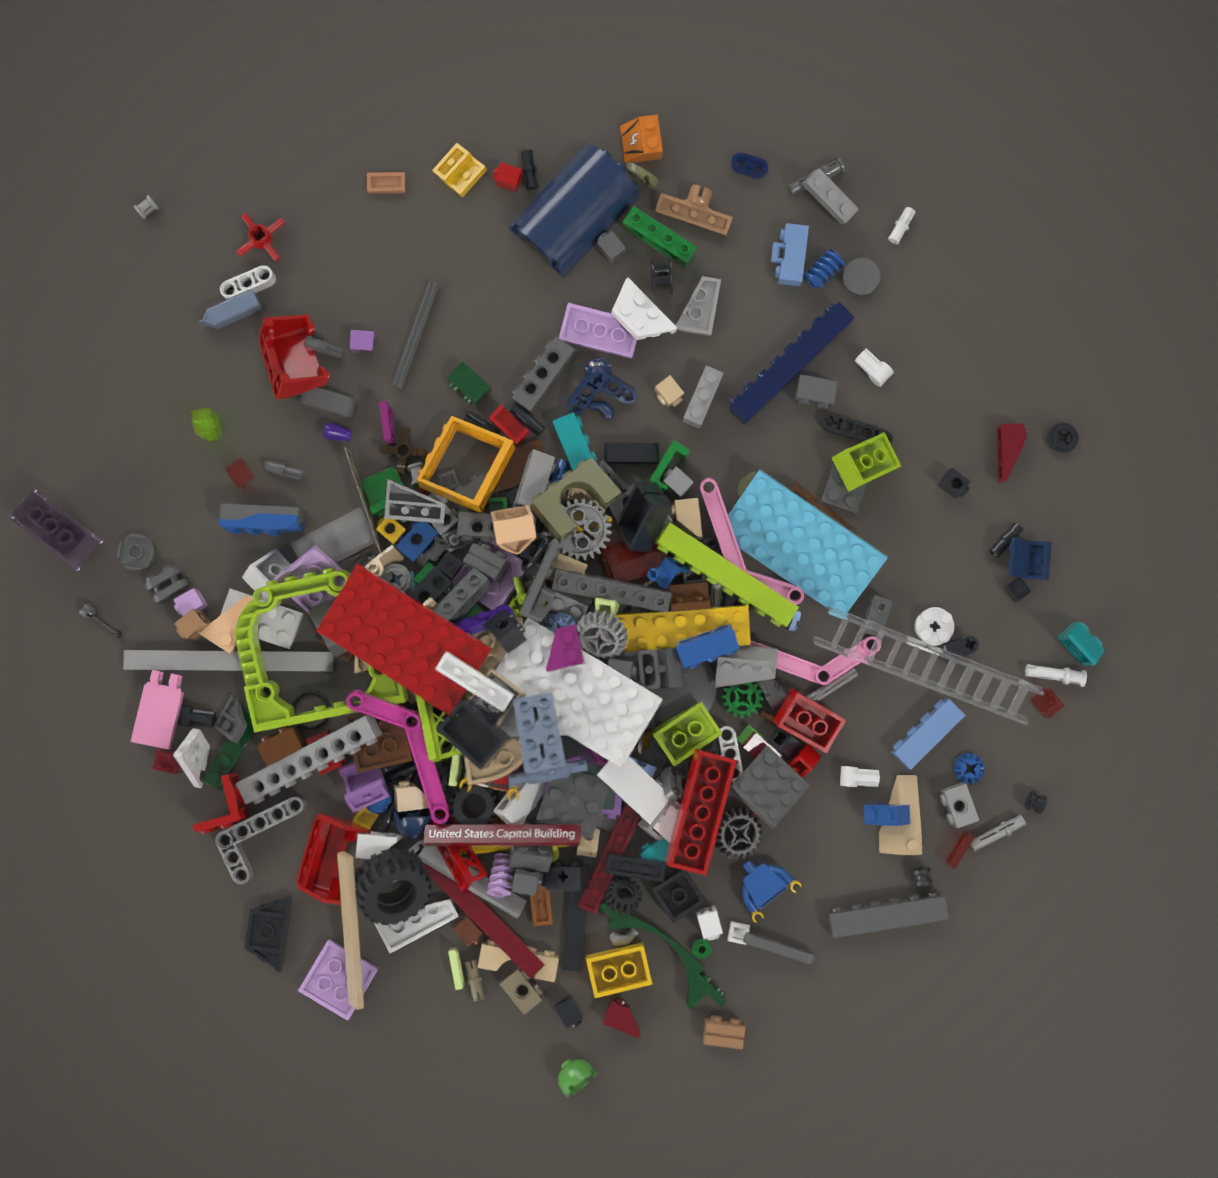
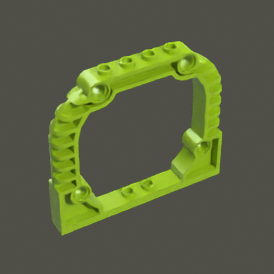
M334 568L322 570L323 574L316 575L315 572L303 574L304 578L297 579L296 576L286 577L285 582L278 583V580L267 581L266 586L254 591L253 600L242 610L235 628V641L246 686L244 691L254 732L359 712L349 709L344 701L333 703V707L326 708V705L314 707L313 711L295 714L294 707L278 696L280 692L278 684L275 681L268 680L258 639V625L263 613L276 609L284 598L323 590L337 597L351 575L348 571H335ZM338 575L344 578L343 585L337 583ZM263 591L269 595L267 601L262 598ZM369 665L368 672L373 679L365 693L394 704L403 703L409 699L407 688ZM264 687H268L270 689V696L265 694ZM357 701V702H353V703H354V704H360L361 701Z

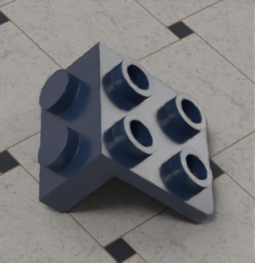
M1013 537L1009 546V575L1027 580H1049L1052 542L1029 541Z

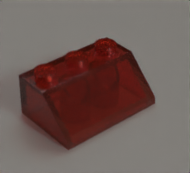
M625 542L608 546L606 549L602 548L611 579L623 582L647 576L648 571H651L650 568H658L665 557L668 556L657 548L659 545L656 543L653 544L650 552L630 551Z

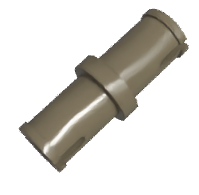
M471 960L472 969L469 961L465 962L464 965L468 976L467 984H470L473 1002L479 1001L477 992L480 1000L485 999L481 984L483 980L479 976L477 960Z

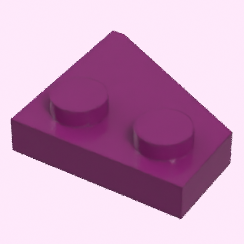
M577 625L556 629L546 671L551 672L585 664Z

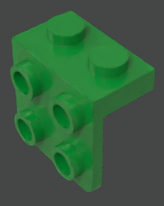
M395 467L386 469L361 481L362 488L371 505L370 510L375 516L382 517L385 515L387 479L404 486Z

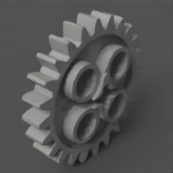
M576 498L574 504L567 501L568 507L565 508L561 505L563 510L578 527L583 525L584 531L593 536L595 540H591L582 532L577 534L576 529L572 535L559 543L558 548L563 549L561 553L563 555L569 553L568 557L570 558L573 555L576 556L577 561H579L580 556H583L584 561H586L587 555L594 559L593 553L596 552L600 555L599 548L606 549L604 542H610V539L606 537V535L612 534L611 531L607 530V528L612 526L611 523H606L609 516L603 517L605 509L599 511L600 504L593 507L592 500L588 504H585V498L582 499L581 503H578ZM575 512H582L584 518L581 521H576L573 519V515ZM591 523L599 525L600 528L597 532L594 533L589 530ZM579 539H586L588 541L587 547H578L577 542Z

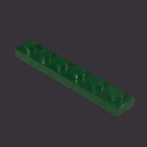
M264 687L265 694L270 696V689L268 687ZM248 705L243 712L247 724L243 736L238 743L227 738L202 780L217 790H221L223 787L221 776L232 772L255 733Z

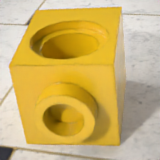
M383 516L377 522L378 527L376 530L395 546L397 545V540L408 532L394 519H385ZM389 524H394L395 531L387 534L386 527Z

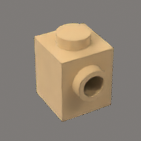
M671 375L655 386V392L658 394L657 399L663 406L666 404L668 408L672 405L676 407L683 401L684 392Z
M595 828L592 839L581 836L577 855L596 858L600 830Z

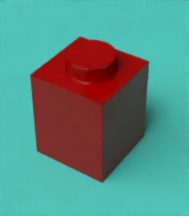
M500 162L499 167H495L492 176L495 186L517 192L523 176L522 169Z

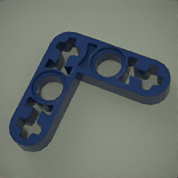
M594 367L587 373L568 398L567 410L570 414L573 412L575 415L581 414L599 390L626 405L633 404L636 401L637 393L630 384L601 367ZM594 375H601V378L594 379ZM616 382L618 386L616 389H609L608 384ZM585 387L592 389L588 395L582 394L581 391ZM624 392H625L626 394H629V393L631 392V395H632V396H631V397H630V396L625 397ZM572 404H579V407L575 406L574 408H572Z

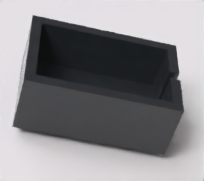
M636 481L615 525L630 551L650 552L671 511L672 504L663 495V491L657 482Z
M469 698L462 699L452 710V715L447 716L436 729L479 770L487 768L512 739Z

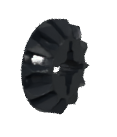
M1058 423L1048 432L1047 441H1049L1050 448H1053L1056 452L1067 453L1076 447L1079 439L1078 432L1071 424ZM1059 433L1061 435L1068 433L1065 438L1066 443L1064 441L1057 442L1060 438Z

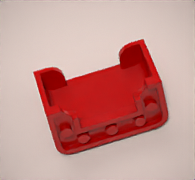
M309 314L265 317L263 319L259 334V344L276 400L286 399L325 386L327 381H329V371L325 370L324 366H319L315 351L304 347L307 335L312 337V333H315L314 322H311Z

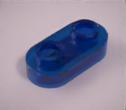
M742 152L735 154L732 158L731 167L736 173L761 179L768 172V163L762 158ZM742 162L744 165L740 167L737 163ZM760 167L762 171L757 172L755 168Z

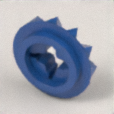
M965 753L955 761L954 773L963 783H976L985 775V765L976 754ZM965 762L969 765H975L973 768L974 774L971 772L964 773L967 770Z

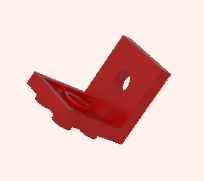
M238 772L221 776L230 814L194 824V833L201 831V834L210 833L218 830L217 826H220V829L236 825V821L249 817L247 806L236 785L240 781Z

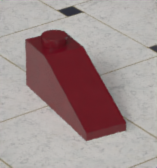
M1024 423L1000 424L997 426L998 483H1004L1008 480L1025 440H1027V429H1025Z

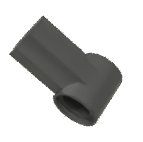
M775 679L756 681L771 709L784 702L787 695Z

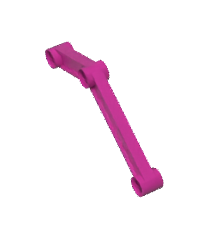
M361 690L350 692L346 699L349 709L405 728L431 812V818L438 824L446 822L450 809L436 764L429 761L419 712L364 693ZM358 696L361 699V703L354 704L351 697ZM413 716L417 719V723L412 725L408 723L407 718ZM442 809L446 814L438 816L435 811Z

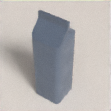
M250 289L208 308L203 319L199 322L204 327L210 326L215 329H221L261 311L263 308L254 290Z

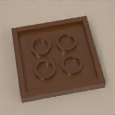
M359 712L345 716L346 725L367 714ZM375 718L383 735L377 737L378 741L370 746L364 744L360 746L362 750L353 754L357 773L413 761L414 757L405 728ZM357 731V732H356V737H357V739L360 740V739H361V735H360V733Z

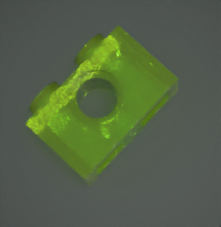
M210 407L190 411L196 435L206 441L218 440V437L223 436L220 417L216 411Z

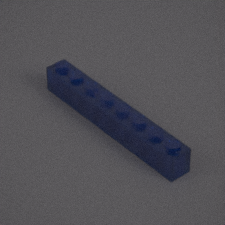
M840 302L835 305L833 303L830 304L824 311L826 314L822 318L818 316L811 323L813 326L808 331L806 329L803 330L797 337L799 340L795 344L791 342L784 349L786 352L781 357L776 356L770 362L772 366L768 370L764 368L756 376L758 380L754 383L749 382L743 388L745 392L740 397L736 395L729 402L731 405L728 410L743 425L750 421L854 320L855 317Z

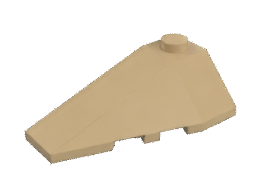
M897 775L889 804H910V824L901 826L882 825L879 830V853L922 855L917 775Z

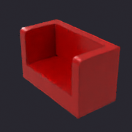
M502 404L489 417L490 422L508 439L512 440L516 447L530 435V431L521 425Z

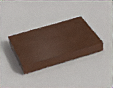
M541 440L515 447L507 466L495 486L496 493L520 485L529 453L533 449L544 453ZM499 452L486 456L489 469Z

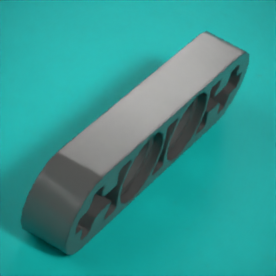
M746 932L743 942L810 965H814L817 956L809 951L750 932Z

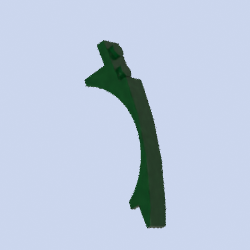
M605 901L601 902L600 907L612 918L608 922V926L612 930L619 928L644 929L665 939L678 952L687 971L688 993L686 1003L690 1009L707 993L721 1007L727 1002L724 997L726 993L719 986L715 988L710 983L712 979L706 972L701 973L705 968L704 964L678 941L650 922L632 913L626 915L625 912L624 915H620V911H618L616 914L614 913V908L609 909L610 904L606 905Z

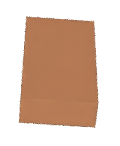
M405 172L367 173L368 194L406 193Z

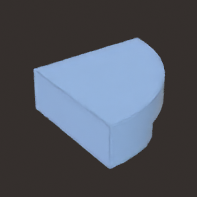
M800 611L795 613L788 624L789 631L797 629L796 624L797 621H800Z

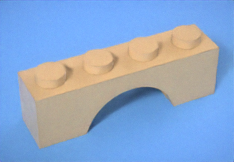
M487 939V942L483 941L478 968L497 971L504 962L511 960L491 939ZM527 946L545 964L535 975V979L555 982L559 955H556V952L551 950L538 952L537 948Z

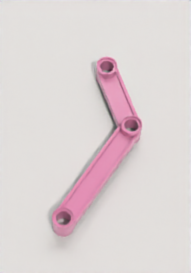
M710 477L703 479L700 484V490L724 558L795 605L800 604L804 599V593L799 586L746 569L717 482ZM706 482L714 484L715 487L711 492L704 490L703 485ZM794 590L800 592V596L797 599L790 598V593Z
M875 636L866 637L823 666L777 650L776 669L819 685H827L878 652L881 648V642ZM750 640L751 645H744L771 648ZM868 640L875 642L873 650L867 648ZM821 671L827 673V679L824 682L818 678V674Z

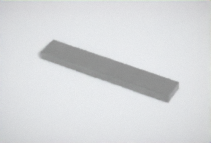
M424 846L418 858L455 881L437 847ZM469 867L472 877L479 874L478 871ZM488 877L472 883L468 890L516 919L520 916L527 902L511 892L510 896L505 897L488 895L486 893L489 890L488 883H490Z

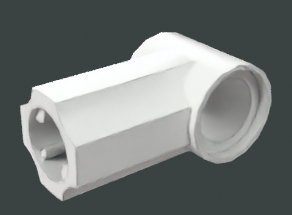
M867 348L855 359V362L868 374L869 379L879 387L894 373L888 364L883 361L880 362Z
M841 766L840 786L878 787L880 780L879 770Z

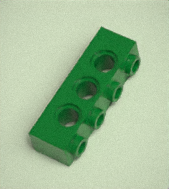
M634 206L623 221V229L665 256H670L671 260L685 269L696 254L697 247Z

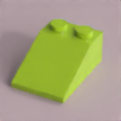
M885 432L832 457L848 492L901 467Z
M702 702L691 706L652 729L653 737L673 766L694 754L695 748L701 749L722 735V732Z

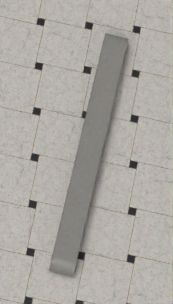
M124 650L123 670L242 671L238 651L230 654L227 651ZM261 651L266 671H333L334 655L332 652Z

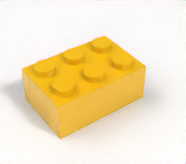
M643 942L586 955L595 998L652 985Z

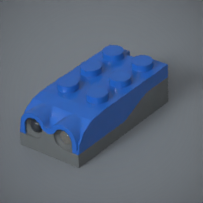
M221 503L219 527L225 528V532H230V534H241V531H244V533H249V535H260L261 532H264L268 536H280V533L304 532L306 511L299 507Z

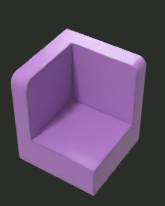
M351 330L350 350L352 353H360V350L372 351L374 339H376L375 332Z

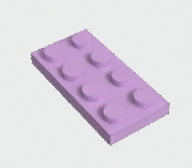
M572 303L567 304L559 335L561 340L566 343L632 359L637 340L611 313Z

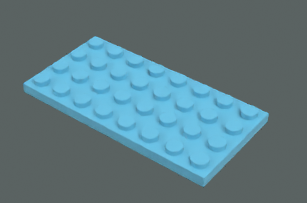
M760 469L728 514L741 550L791 584L799 586L804 593L842 619L888 558L887 555Z

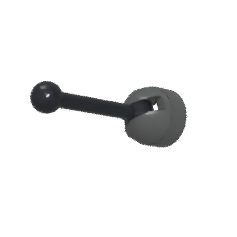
M87 602L81 608L79 614L82 617L96 619L113 632L116 638L121 637L122 633L120 630H115L96 615V608L90 602Z

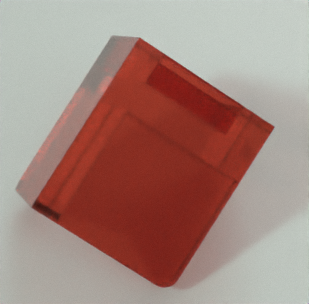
M242 458L225 468L237 488L241 490L245 488L243 486L245 483L254 478L248 469L249 465Z
M1044 688L1031 698V701L1044 718L1052 717L1065 707L1051 688Z

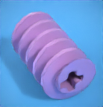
M497 853L494 855L495 860L492 863L493 868L491 869L492 875H490V883H488L489 890L486 893L494 897L510 896L511 892L507 888H512L513 885L508 881L514 880V877L510 874L515 873L516 870L509 868L510 855Z

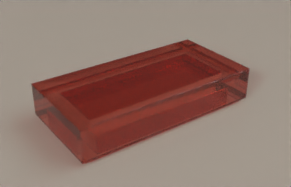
M963 831L945 864L956 869L975 836L970 832Z

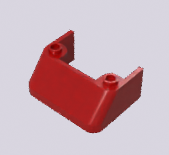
M317 814L313 821L298 873L297 887L322 903L341 905L337 853L345 852L348 841H356L360 832L370 834L371 830L355 822L326 814Z

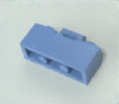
M786 223L785 228L780 231L779 240L783 241V243H773L771 262L780 264V266H776L775 271L778 284L800 287L803 279L809 226ZM780 249H784L783 258H779Z

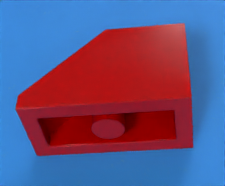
M807 743L787 764L802 778L815 767L822 756Z

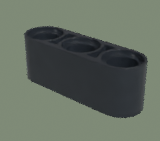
M604 443V460L607 464H658L659 443Z

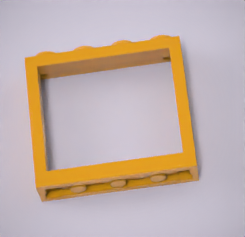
M451 416L447 424H444L441 436L436 438L433 451L427 455L425 459L426 464L423 469L418 471V485L421 489L482 513L515 450L514 442ZM456 431L500 448L474 500L430 482Z

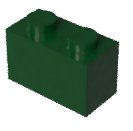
M463 361L447 377L450 382L448 386L456 393L459 390L464 395L462 398L469 405L473 403L478 406L492 390L491 386Z

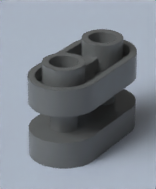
M170 564L163 568V572L159 575L154 574L146 579L147 582L144 585L148 592L154 590L156 592L152 597L156 605L168 601L190 586L186 578L181 580L178 578L182 574L178 565ZM170 581L173 583L165 589L161 587Z

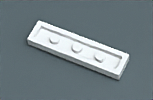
M449 652L444 654L436 667V670L504 712L514 696L512 692Z

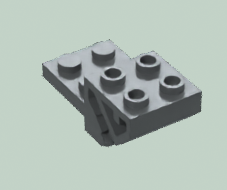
M676 648L623 652L613 658L635 662L637 676L633 678V681L647 690L684 686L682 662ZM600 657L601 662L608 665L609 659H612L608 657L605 660L603 657Z

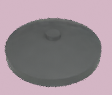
M707 661L699 663L698 667L692 669L688 667L683 668L682 665L684 686L649 690L663 699L655 712L657 720L664 722L699 702H702L707 711H709L715 700L717 687L715 688L716 678Z

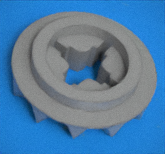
M391 564L384 568L382 579L403 592L410 587L411 576L405 566ZM393 574L401 576L399 579L400 586L395 582L390 583L393 580Z

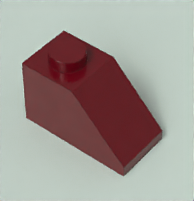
M616 997V999L611 998L603 1018V1024L640 1038V1029L627 1001Z

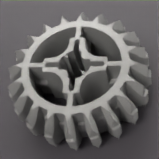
M598 610L594 613L590 611L587 615H583L577 623L581 648H584L583 650L589 652L591 656H597V659L603 657L605 660L608 657L613 659L614 656L619 655L625 649L628 640L627 628H624V622H619V617L614 618L613 613L610 615L606 614L605 610L602 613Z

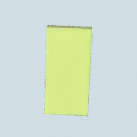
M452 947L448 953L455 989L459 990L463 989L465 982L458 948Z

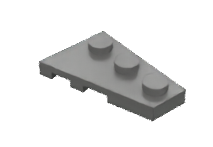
M702 276L675 325L678 331L711 336L721 279Z

